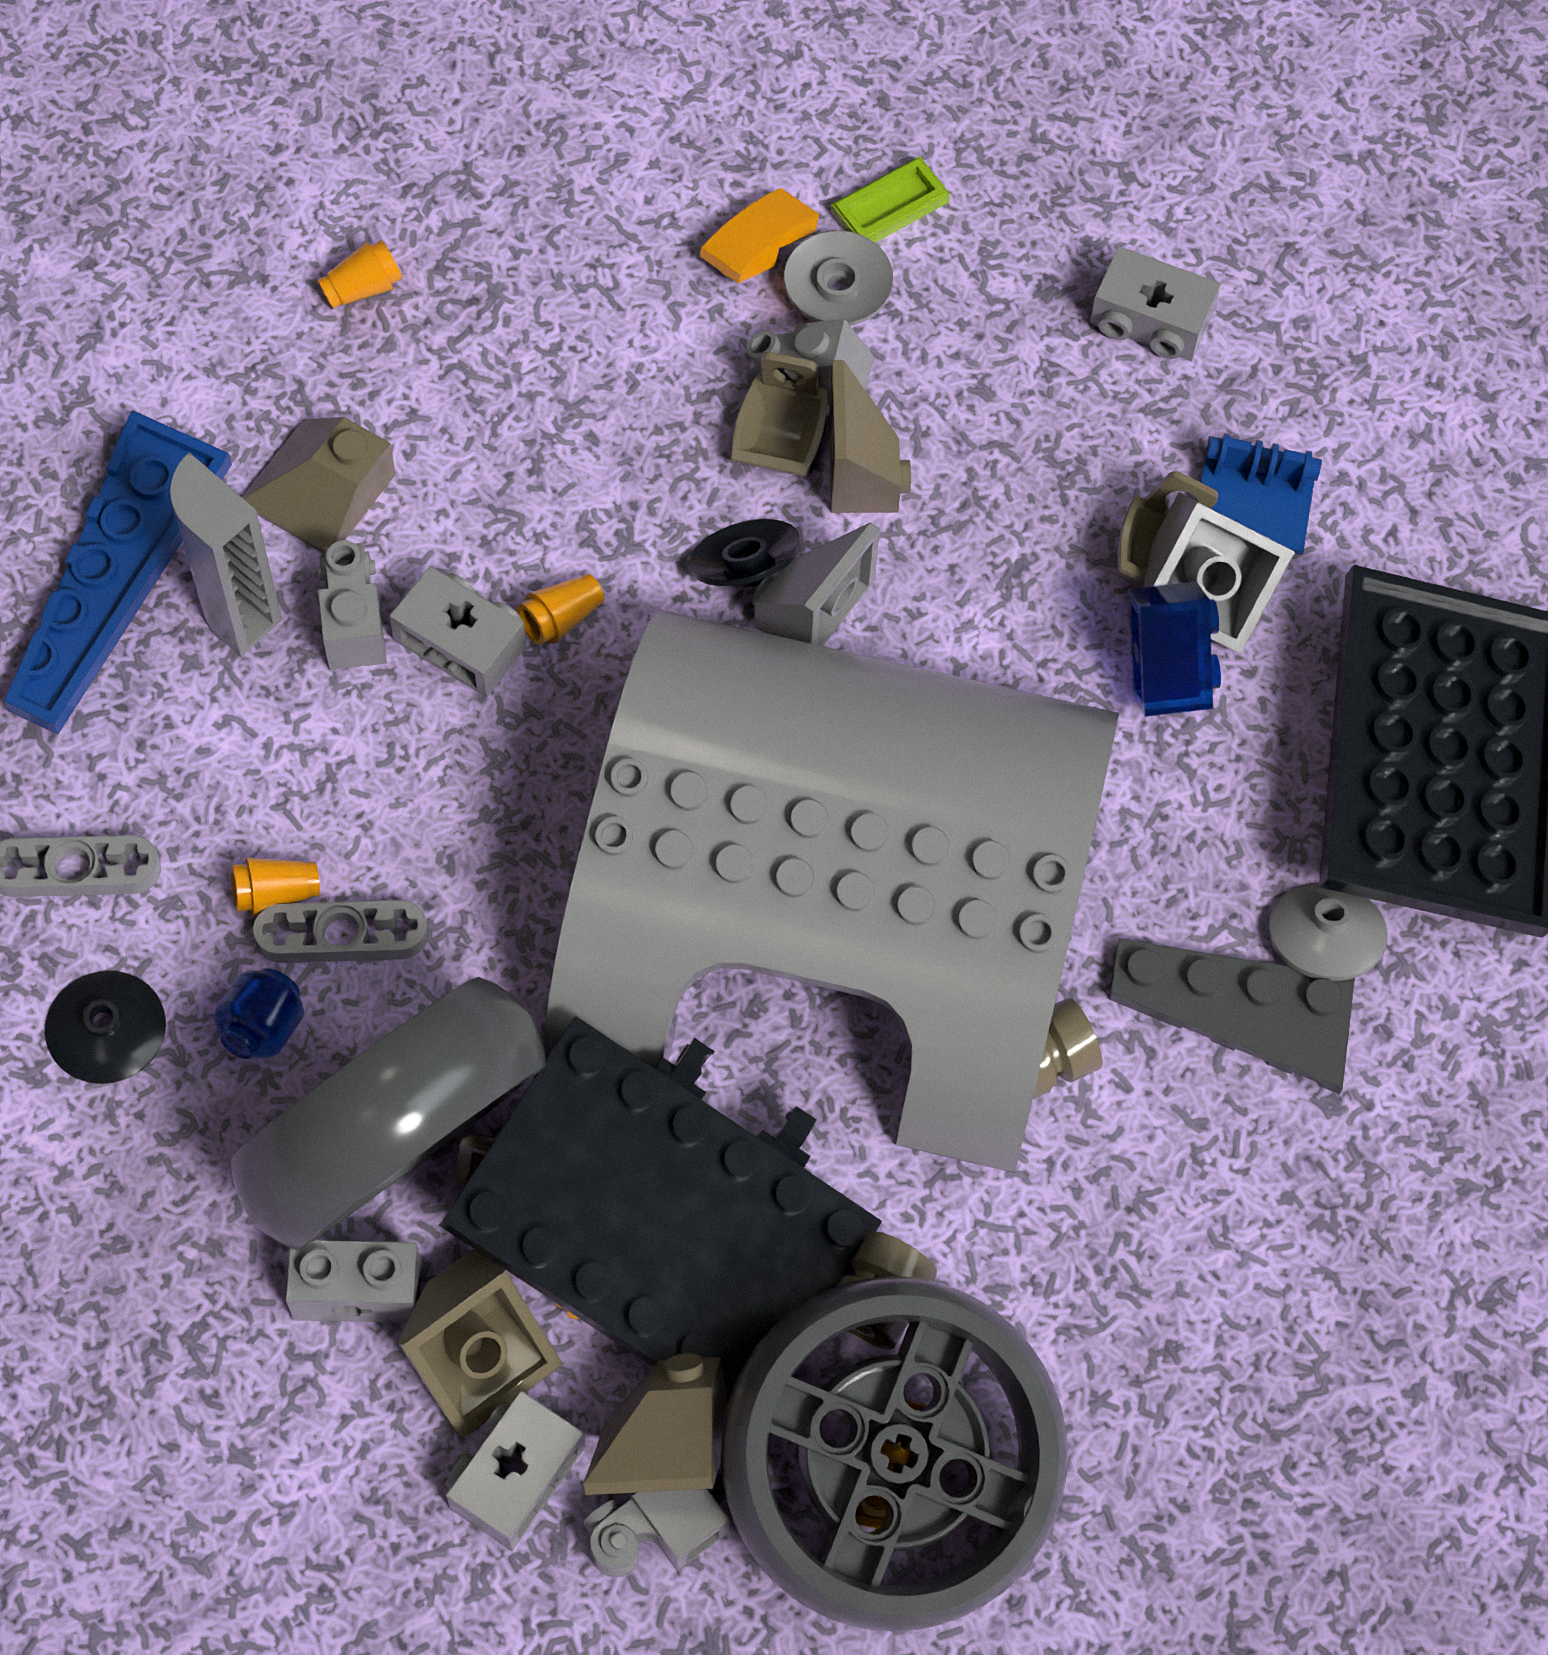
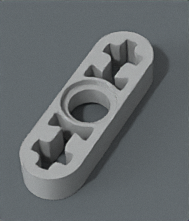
M136 835L12 838L0 841V868L8 867L12 857H20L23 865L26 867H42L39 856L46 855L44 866L48 875L47 879H41L37 868L18 869L17 878L8 879L4 870L0 869V894L8 897L137 894L150 889L157 882L161 873V863L154 845L146 838ZM100 853H106L109 865H113L105 866L108 874L105 878H100L102 874V865L98 857ZM130 854H139L142 863L147 865L138 866L136 875H126L123 866L119 865L128 863ZM70 855H83L90 860L88 871L78 879L67 880L57 874L60 862Z
M405 900L276 904L264 909L257 916L253 926V934L259 952L266 959L276 963L407 959L423 950L429 936L424 912L416 904ZM375 918L376 930H387L395 928L396 919L405 918L409 927L417 930L408 931L405 941H395L393 932L374 931L377 943L368 944L369 930L366 919ZM314 920L313 932L316 945H308L306 933L287 935L286 944L275 945L273 936L266 935V933L276 932L277 923L288 922L289 929L292 932H308L306 921ZM349 920L357 925L359 928L358 934L349 944L342 946L333 945L324 937L327 927L334 921Z

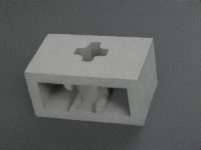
M1118 246L1096 293L1090 324L1099 327L1103 334L1112 339L1125 340L1129 338L1150 346L1157 355L1163 358L1176 359L1180 357L1192 362L1214 313L1221 283Z
M432 566L428 567L389 616L395 642L486 698L526 648L524 622L514 609L502 602H495L494 604L476 594L474 588L464 578L453 573L445 575Z
M314 1240L298 1251L290 1248L286 1302L293 1320L407 1323L420 1297L422 1262L417 1242Z
M523 1391L518 1394L511 1406L506 1402H502L495 1409L483 1429V1434L488 1438L474 1457L468 1453L461 1457L445 1483V1486L450 1488L446 1495L450 1510L510 1551L515 1549L586 1448L584 1432ZM518 1456L522 1457L524 1473L519 1475L516 1472H511L505 1479H502L499 1462L503 1460L511 1464Z

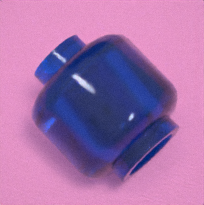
M263 968L260 971L249 970L237 976L218 1003L213 1015L216 1028L222 1035L220 1038L222 1045L230 1053L242 1059H250L252 1056L271 1058L278 1055L300 1025L305 1013L302 1000L300 999V989L296 983L287 975L272 968Z

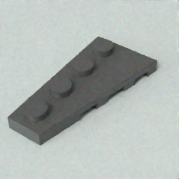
M1118 939L1109 1000L1179 1029L1184 1027L1211 1038L1213 1043L1234 1051L1237 1049L1269 1062V1066L1291 1075L1293 1072L1320 1083V1087L1340 1094L1343 1089L1355 978L1343 981L1315 979L1299 973L1290 966Z

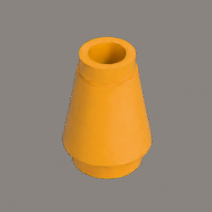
M382 239L372 245L366 241L326 273V276L317 281L332 309H335L342 304L346 305L394 290L392 284L403 279V276Z
M587 573L581 577L527 593L525 602L519 604L516 611L524 622L525 634L533 643L542 645L549 641V643L555 644L593 612L596 607L603 604L605 597L598 581L591 574Z
M245 857L244 863L231 865V886L236 912L250 910L251 915L254 916L260 914L267 907L276 904H293L307 900L310 897L320 896L319 873L315 861L304 862Z

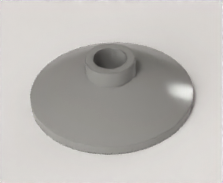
M826 231L807 238L792 251L785 266L784 286L793 306L810 320L820 322L845 319L851 326L872 318L886 305L892 292L893 270L885 252L867 237L849 231ZM833 283H842L847 289L833 290L829 286Z
M1319 883L1301 885L1285 893L1275 903L1268 923L1269 939L1278 956L1294 970L1315 979L1343 981L1367 973L1382 958L1388 938L1385 920L1378 908L1368 898L1320 888Z

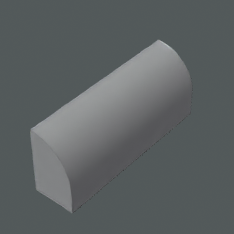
M188 453L177 466L171 481L170 493L173 509L205 621L217 637L242 657L282 621L257 511L191 453Z

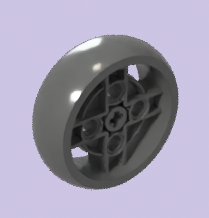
M476 977L441 997L351 1060L274 1119L231 1158V1173L237 1196L249 1218L265 1234L280 1244L298 1251L336 1226L428 1159L521 1088L546 1066L545 1051L541 1037L528 1010L512 994L497 984L481 977Z
M876 1277L848 1282L806 1300L786 1314L762 1338L745 1362L734 1384L726 1408L722 1429L721 1467L727 1503L737 1530L758 1565L782 1590L810 1610L849 1626L875 1631H910L942 1625L970 1614L1002 1594L1024 1573L1046 1542L1059 1512L1067 1477L1068 1446L1062 1407L1054 1384L1044 1364L1031 1345L1003 1316L979 1299L959 1289L938 1282L912 1277ZM875 1323H909L897 1355L877 1356L857 1362L835 1375L822 1389L792 1377L804 1360L818 1347L846 1331ZM971 1351L991 1370L1008 1399L1017 1431V1470L990 1459L989 1436L983 1415L970 1392L959 1381ZM922 1373L932 1383L933 1396L925 1408L915 1411L905 1401L903 1391L905 1383L911 1376ZM839 1409L846 1414L850 1421V1434L846 1441L839 1446L830 1447L821 1438L820 1422L825 1414L831 1410ZM769 1434L799 1446V1466L806 1492L818 1513L830 1525L817 1558L793 1535L777 1506L768 1470ZM897 1434L903 1437L901 1448L909 1452V1459L905 1465L895 1463L893 1471L887 1469L889 1458L880 1453L881 1447L885 1441L895 1443ZM959 1459L968 1470V1483L960 1493L949 1496L940 1485V1471L950 1460ZM876 1495L885 1505V1520L875 1531L864 1532L856 1523V1508L864 1498ZM967 1516L995 1527L986 1541L972 1555L940 1575L909 1584H880L893 1551L912 1550L932 1544L955 1530Z

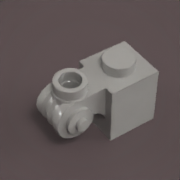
M845 319L796 324L793 333L775 335L770 330H763L750 338L746 347L747 353L751 357L747 378L752 384L756 375L762 376L761 359L764 352H773L811 360L818 367L819 388L828 390L829 406L832 360H844L866 391L874 356ZM777 368L780 373L786 376V380L789 379L797 382L798 378L804 377L794 370Z
M341 540L333 543L331 546L324 547V556L321 557V566H317L318 579L321 581L325 580L327 588L319 589L318 592L323 642L329 670L386 664L382 613L376 583L370 584V575L376 574L375 560H371L369 551L365 552L363 543Z
M707 1489L637 1492L632 1495L631 1500L621 1507L617 1505L615 1500H611L594 1510L584 1520L583 1524L590 1532L591 1554L596 1568L604 1575L623 1577L630 1574L636 1568L639 1560L638 1543L651 1541L658 1544L678 1571L729 1534L730 1520Z

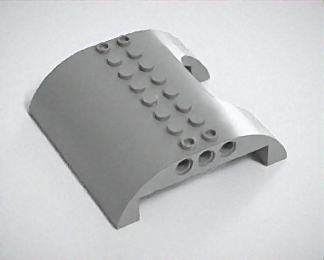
M664 610L657 611L649 621L640 640L621 694L580 847L562 922L549 993L544 1035L545 1059L569 1022L577 1016L653 1068H655L662 1057L669 1061L675 1037L672 1019L681 996L698 978L719 969H745L862 996L887 1007L903 1025L912 1050L911 1074L896 1145L1015 1173L1083 882L1119 713Z

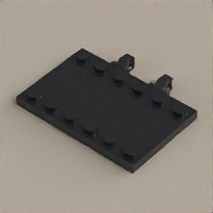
M1353 565L1346 573L1319 879L1320 888L1540 938L1548 934V611L1358 565Z
M575 1016L545 1059L546 1066L534 1076L439 1226L652 1367L659 1360H667L672 1356L683 1353L697 1354L701 1358L721 1357L727 1402H729L734 1384L745 1362L762 1338L790 1311L806 1300L836 1287L841 1277L851 1275L853 1272L851 1268L852 1258L866 1234L871 1231H877L882 1220L804 1169L811 1156L801 1150L800 1147L805 1142L817 1119L796 1106L785 1115L786 1123L773 1136L764 1130L755 1136L702 1101L706 1091L694 1083L702 1074L701 1067L715 1051L696 1038H693L690 1044H686L674 1064L662 1057L655 1068H653Z

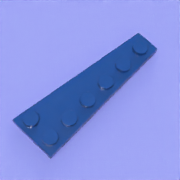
M134 410L131 412L106 467L108 474L98 497H93L87 510V522L77 544L73 543L66 558L67 568L57 591L52 592L41 615L42 622L40 627L34 632L6 695L4 703L8 712L57 735L60 733L183 542L170 493L171 481L177 466L188 453H191L222 480L232 465L229 453Z

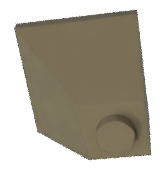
M832 360L829 403L831 513H898L900 494L910 493L911 490L910 460H900L899 437L844 360Z
M345 417L304 419L242 498L256 509L258 516L324 553V547L331 546L337 541L346 540L396 475L391 443Z
M475 1249L468 1252L426 1283L397 1341L460 1439H463L486 1422L502 1402L510 1404L521 1391L525 1393L563 1365L506 1270Z
M683 1353L672 1356L667 1360H659L605 1420L583 1483L585 1495L713 1489L721 1462L722 1429L728 1405L721 1357L701 1358L697 1354Z

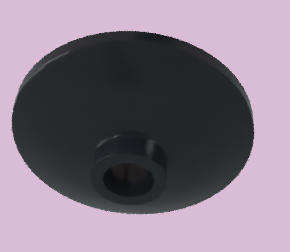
M774 519L744 521L725 527L701 541L691 553L689 565L693 576L705 584L753 587L761 584L766 577L787 566L798 554L801 540L797 529L787 522Z
M99 971L80 977L70 983L53 1001L45 1023L46 1044L56 1064L70 1076L94 1084L119 1082L142 1071L157 1055L166 1032L165 1011L156 992L140 978L119 971ZM108 1012L113 1015L112 1021L105 1027H95L92 1025L94 1017L99 1013Z

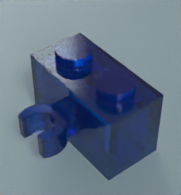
M1197 582L1128 589L1133 695L1144 716L1213 709V689L1220 688L1221 686L1219 659L1216 654H1211V634H1218L1219 613L1216 601L1209 599Z

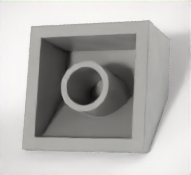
M1178 492L1152 542L1140 604L1241 654L1295 552L1271 538Z

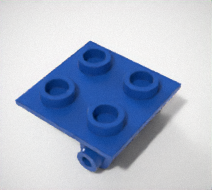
M1223 433L1222 438L1209 436L1201 483L1218 492L1217 503L1211 509L1291 549L1295 554L1303 555L1314 481L1318 480L1322 459L1312 457V451L1308 450L1305 453L1284 449V452L1279 451V444L1275 443L1272 444L1271 449L1262 447L1263 441L1256 440L1255 445H1251V442L1230 438V434Z

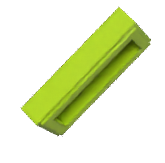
M921 156L834 202L831 204V214L845 231L860 234L876 243L949 203L950 193Z

